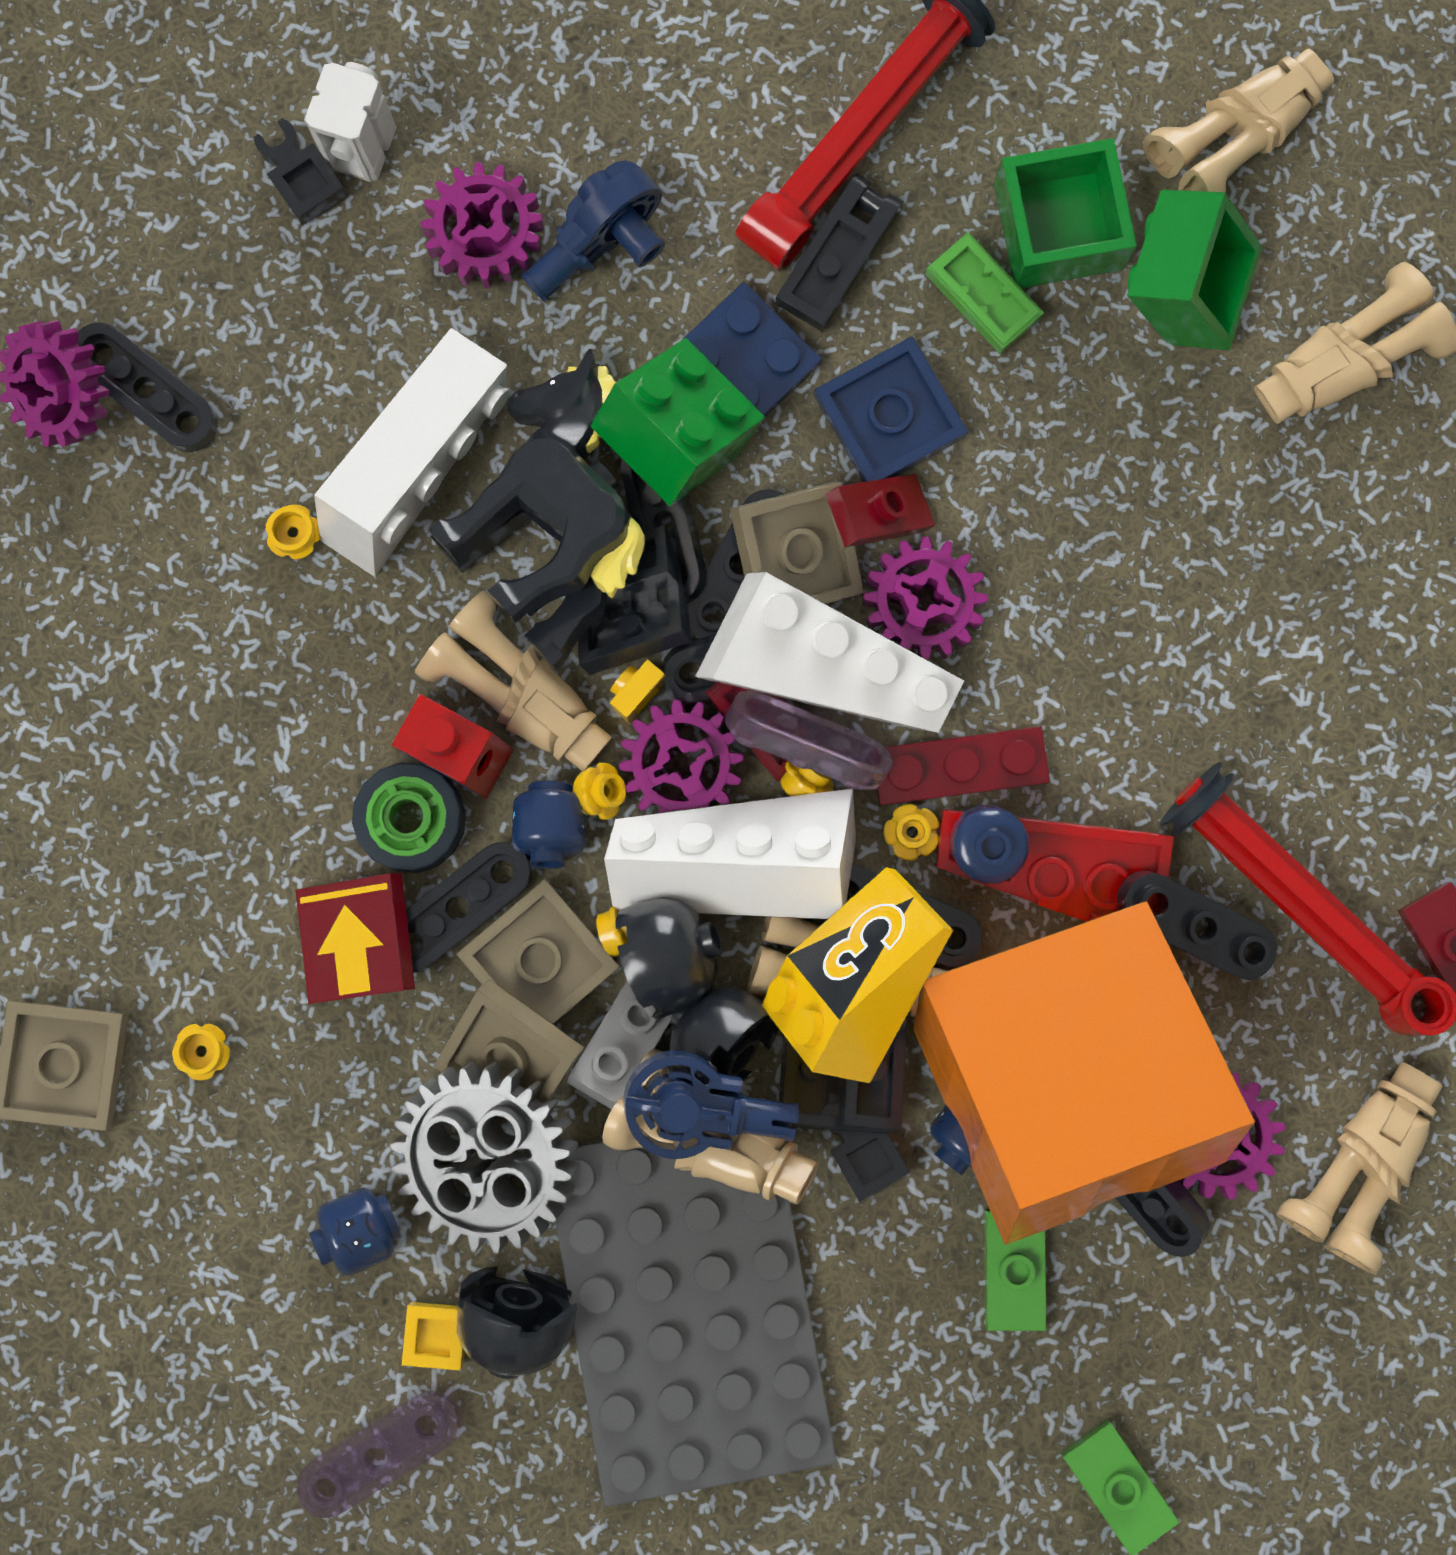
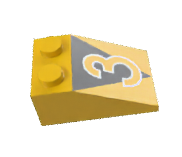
M886 867L787 955L776 978L772 980L768 987L762 1006L812 1072L870 1083L953 929L895 869Z

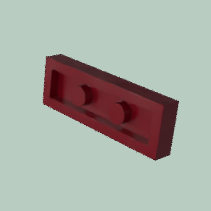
M1042 726L873 748L871 750L879 806L1050 783Z

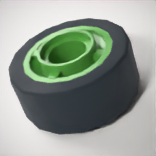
M400 762L381 768L364 782L354 801L352 825L358 844L372 860L394 871L420 873L438 867L455 852L464 835L466 812L460 793L444 775L423 764ZM418 803L423 812V821L420 827L411 833H401L395 822L398 810L405 804Z

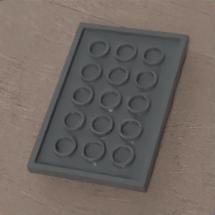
M601 1141L580 1145L569 1156L565 1157V1160L579 1165V1171L571 1180H566L575 1190L565 1203L560 1202L565 1210L555 1221L567 1290L572 1292L571 1298L569 1297V1303L571 1305L577 1304L574 1332L604 1507L837 1464L789 1201L778 1195H775L772 1200H767L763 1198L762 1191L760 1194L746 1192L709 1178L693 1177L691 1171H681L674 1168L676 1159L654 1155L645 1148L618 1151L607 1147Z

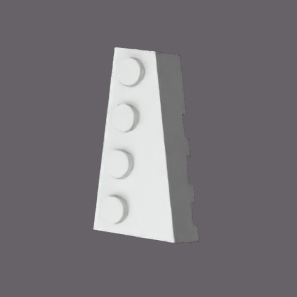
M451 328L315 493L320 541L376 577L426 503L435 494L456 460L462 459L467 454L475 441L476 431L485 418L493 419L505 405L509 396V390L506 389L507 364Z
M767 572L746 574L695 676L899 726L939 733L964 680Z
M853 788L615 819L604 857L612 905L617 910H621L648 900L670 898L681 900L698 913L829 919L847 901L856 844Z

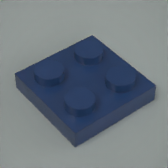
M744 281L684 337L765 417L815 371L822 362V358Z
M913 336L814 389V398L863 482L893 478L965 439L968 434L965 425Z

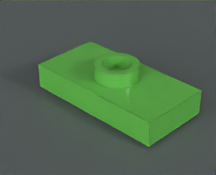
M969 232L927 267L925 275L1000 355L1033 327L1044 314L1037 304Z
M984 1210L985 1328L988 1331H1046L1045 1231L1005 1245L991 1211Z
M1108 1419L1060 1452L1130 1555H1136L1180 1523Z

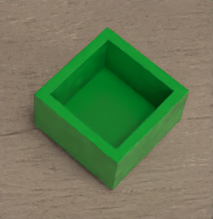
M1114 138L1003 157L1001 159L993 185L1012 278L1021 288L1125 269L1137 245Z
M1161 190L1155 210L1149 214L1146 220L1145 241L1138 263L1132 267L1129 273L1127 296L1166 343L1175 346L1230 351L1262 245L1225 192Z
M684 338L616 382L590 427L670 507L732 462L744 449L765 416L687 338Z

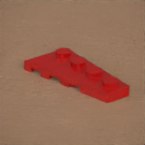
M942 809L939 843L935 862L937 868L1004 893H1010L1034 902L1039 906L1055 912H1061L1085 922L1119 911L1117 907L1118 890L1123 881L1131 874L1147 870L1169 878L1174 836L1170 834L1017 817L1023 823L1029 836V853L1025 865L1010 879L1001 883L985 884L971 879L957 866L950 852V834L953 825L965 811ZM1157 893L1152 894L1147 900L1151 911H1154L1159 905L1160 899Z

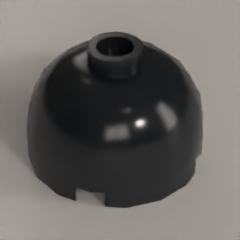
M670 898L648 900L619 910L615 920L616 929L626 926L628 943L617 946L620 961L627 981L642 1008L651 1005L657 1008L651 1017L657 1020L685 1010L696 1004L711 990L717 973L716 956L723 954L722 939L716 925L712 921L705 923L695 909L681 900Z
M729 986L710 990L696 1004L672 1015L670 1022L675 1027L669 1039V1051L677 1050L693 1053L706 1060L718 1074L740 1077L744 1082L752 1072L744 1070V1068L754 1056L758 1043L761 1041L769 1050L775 1041L779 1028L763 1008V1001L744 989ZM673 1065V1066H671V1067H679V1068H684V1069L689 1070V1069H688V1066H684V1065ZM700 1071L695 1072V1074L701 1079H704L706 1077V1075ZM684 1079L685 1082L693 1086L692 1081Z
M498 1266L485 1267L470 1273L460 1286L457 1302V1335L462 1348L478 1365L488 1370L492 1375L503 1379L530 1375L549 1367L567 1346L573 1331L577 1304L571 1305L569 1303L571 1290H567V1286L550 1275L523 1270L529 1282L528 1284L496 1277Z

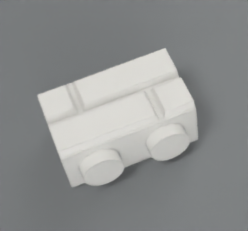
M332 62L331 64H324L316 86L319 95L312 97L304 121L321 155L332 170L368 182L378 180L386 158L383 150H389L397 128L388 107V101L382 94L383 91L380 83L377 81L378 75L370 68L354 62H347L345 66Z

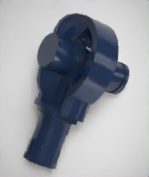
M626 160L615 162L605 170L592 174L582 183L577 192L578 195L568 205L566 221L556 228V231L559 233L555 237L558 243L532 267L521 274L528 286L541 300L546 302L549 296L580 268L583 271L589 269L594 272L597 269L594 263L619 244L629 253L639 268L652 262L663 251L665 247L664 241L658 238L647 224V221L661 202L662 192L647 173L636 163Z
M677 1050L661 1052L643 1061L631 1074L623 1097L625 1118L636 1141L654 1155L668 1159L689 1158L705 1151L708 1147L730 1150L733 1142L731 1136H740L741 1133L785 1139V1141L792 1142L796 1134V1128H792V1123L798 1124L799 1106L798 1103L792 1102L789 1104L744 1097L741 1093L742 1078L718 1074L703 1058L690 1052ZM673 1065H684V1066H688V1069H689V1070L684 1069V1068H679V1067L667 1068L668 1074H664V1075H662V1076L660 1075V1073H659V1071H658L657 1073H655L653 1076H651V1077L649 1078V1080L646 1082L645 1085H643V1082H644L652 1073L656 1072L657 1070H659V1069H661V1068H664V1067H667V1066H673ZM700 1071L703 1074H705L706 1077L704 1079H701L695 1074V1072ZM684 1079L692 1081L693 1086L685 1082ZM643 1115L650 1130L655 1127V1121L658 1125L657 1135L663 1139L671 1140L673 1143L661 1142L649 1136L639 1126L636 1117Z

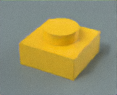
M648 659L639 669L633 665L629 666L610 689L616 695L610 702L612 709L626 722L631 724L664 686L663 679L665 674Z
M410 1302L407 1305L402 1365L461 1370L464 1364L465 1350L462 1348L457 1335V1306Z

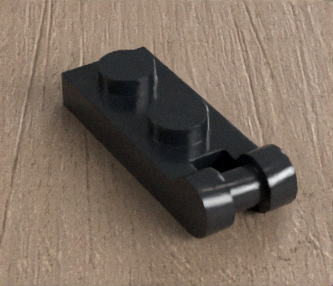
M858 173L852 177L776 296V305L822 333L904 206V201L889 193L885 197L870 188L871 181ZM858 207L873 216L869 224L852 215Z

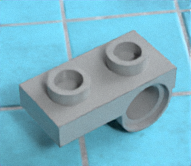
M627 981L570 1073L566 1083L612 1109L616 1102L624 1096L625 1087L631 1074L640 1065L646 1054L650 1050L655 1049L667 1029L672 1015L657 1020L651 1017L657 1008L654 1005L642 1008Z

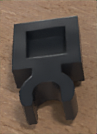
M282 118L278 123L285 135V140L280 146L271 147L267 145L260 134L254 136V143L262 158L269 164L277 166L268 172L267 175L303 226L348 196V194L313 143L300 151V139L293 125L285 118Z
M828 1130L832 1134L841 1136L844 1140V1143L830 1151L860 1204L911 1175L887 1132Z

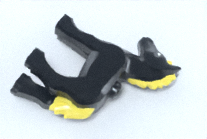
M592 349L586 352L578 367H568L567 372L560 373L543 384L517 390L510 396L507 402V410L520 425L538 426L540 428L513 453L499 477L483 490L478 500L465 513L451 519H440L428 529L432 534L430 537L461 573L529 519L560 542L553 559L542 568L518 579H500L487 590L493 601L515 623L526 614L532 617L549 602L565 596L562 604L550 618L535 623L534 627L524 635L538 654L555 671L564 664L584 632L604 616L607 595L610 598H614L617 590L625 587L627 575L636 574L645 545V536L640 525L630 516L623 500L615 491L619 484L614 476L598 460L590 466L586 463L589 454L600 444L599 439H601L590 425L616 383L613 376L609 375L606 366L596 364Z

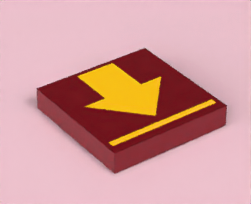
M389 873L295 890L308 1004L415 989L402 873Z

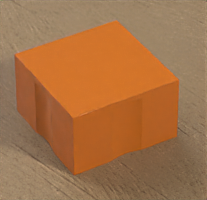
M1147 901L928 978L920 990L913 1030L944 1103L951 1110L964 1132L969 1148L972 1169L1005 1245L1082 1217L1090 1210L1110 1199L1131 1193L1149 1192L1221 1165L1228 1160L1255 1123Z

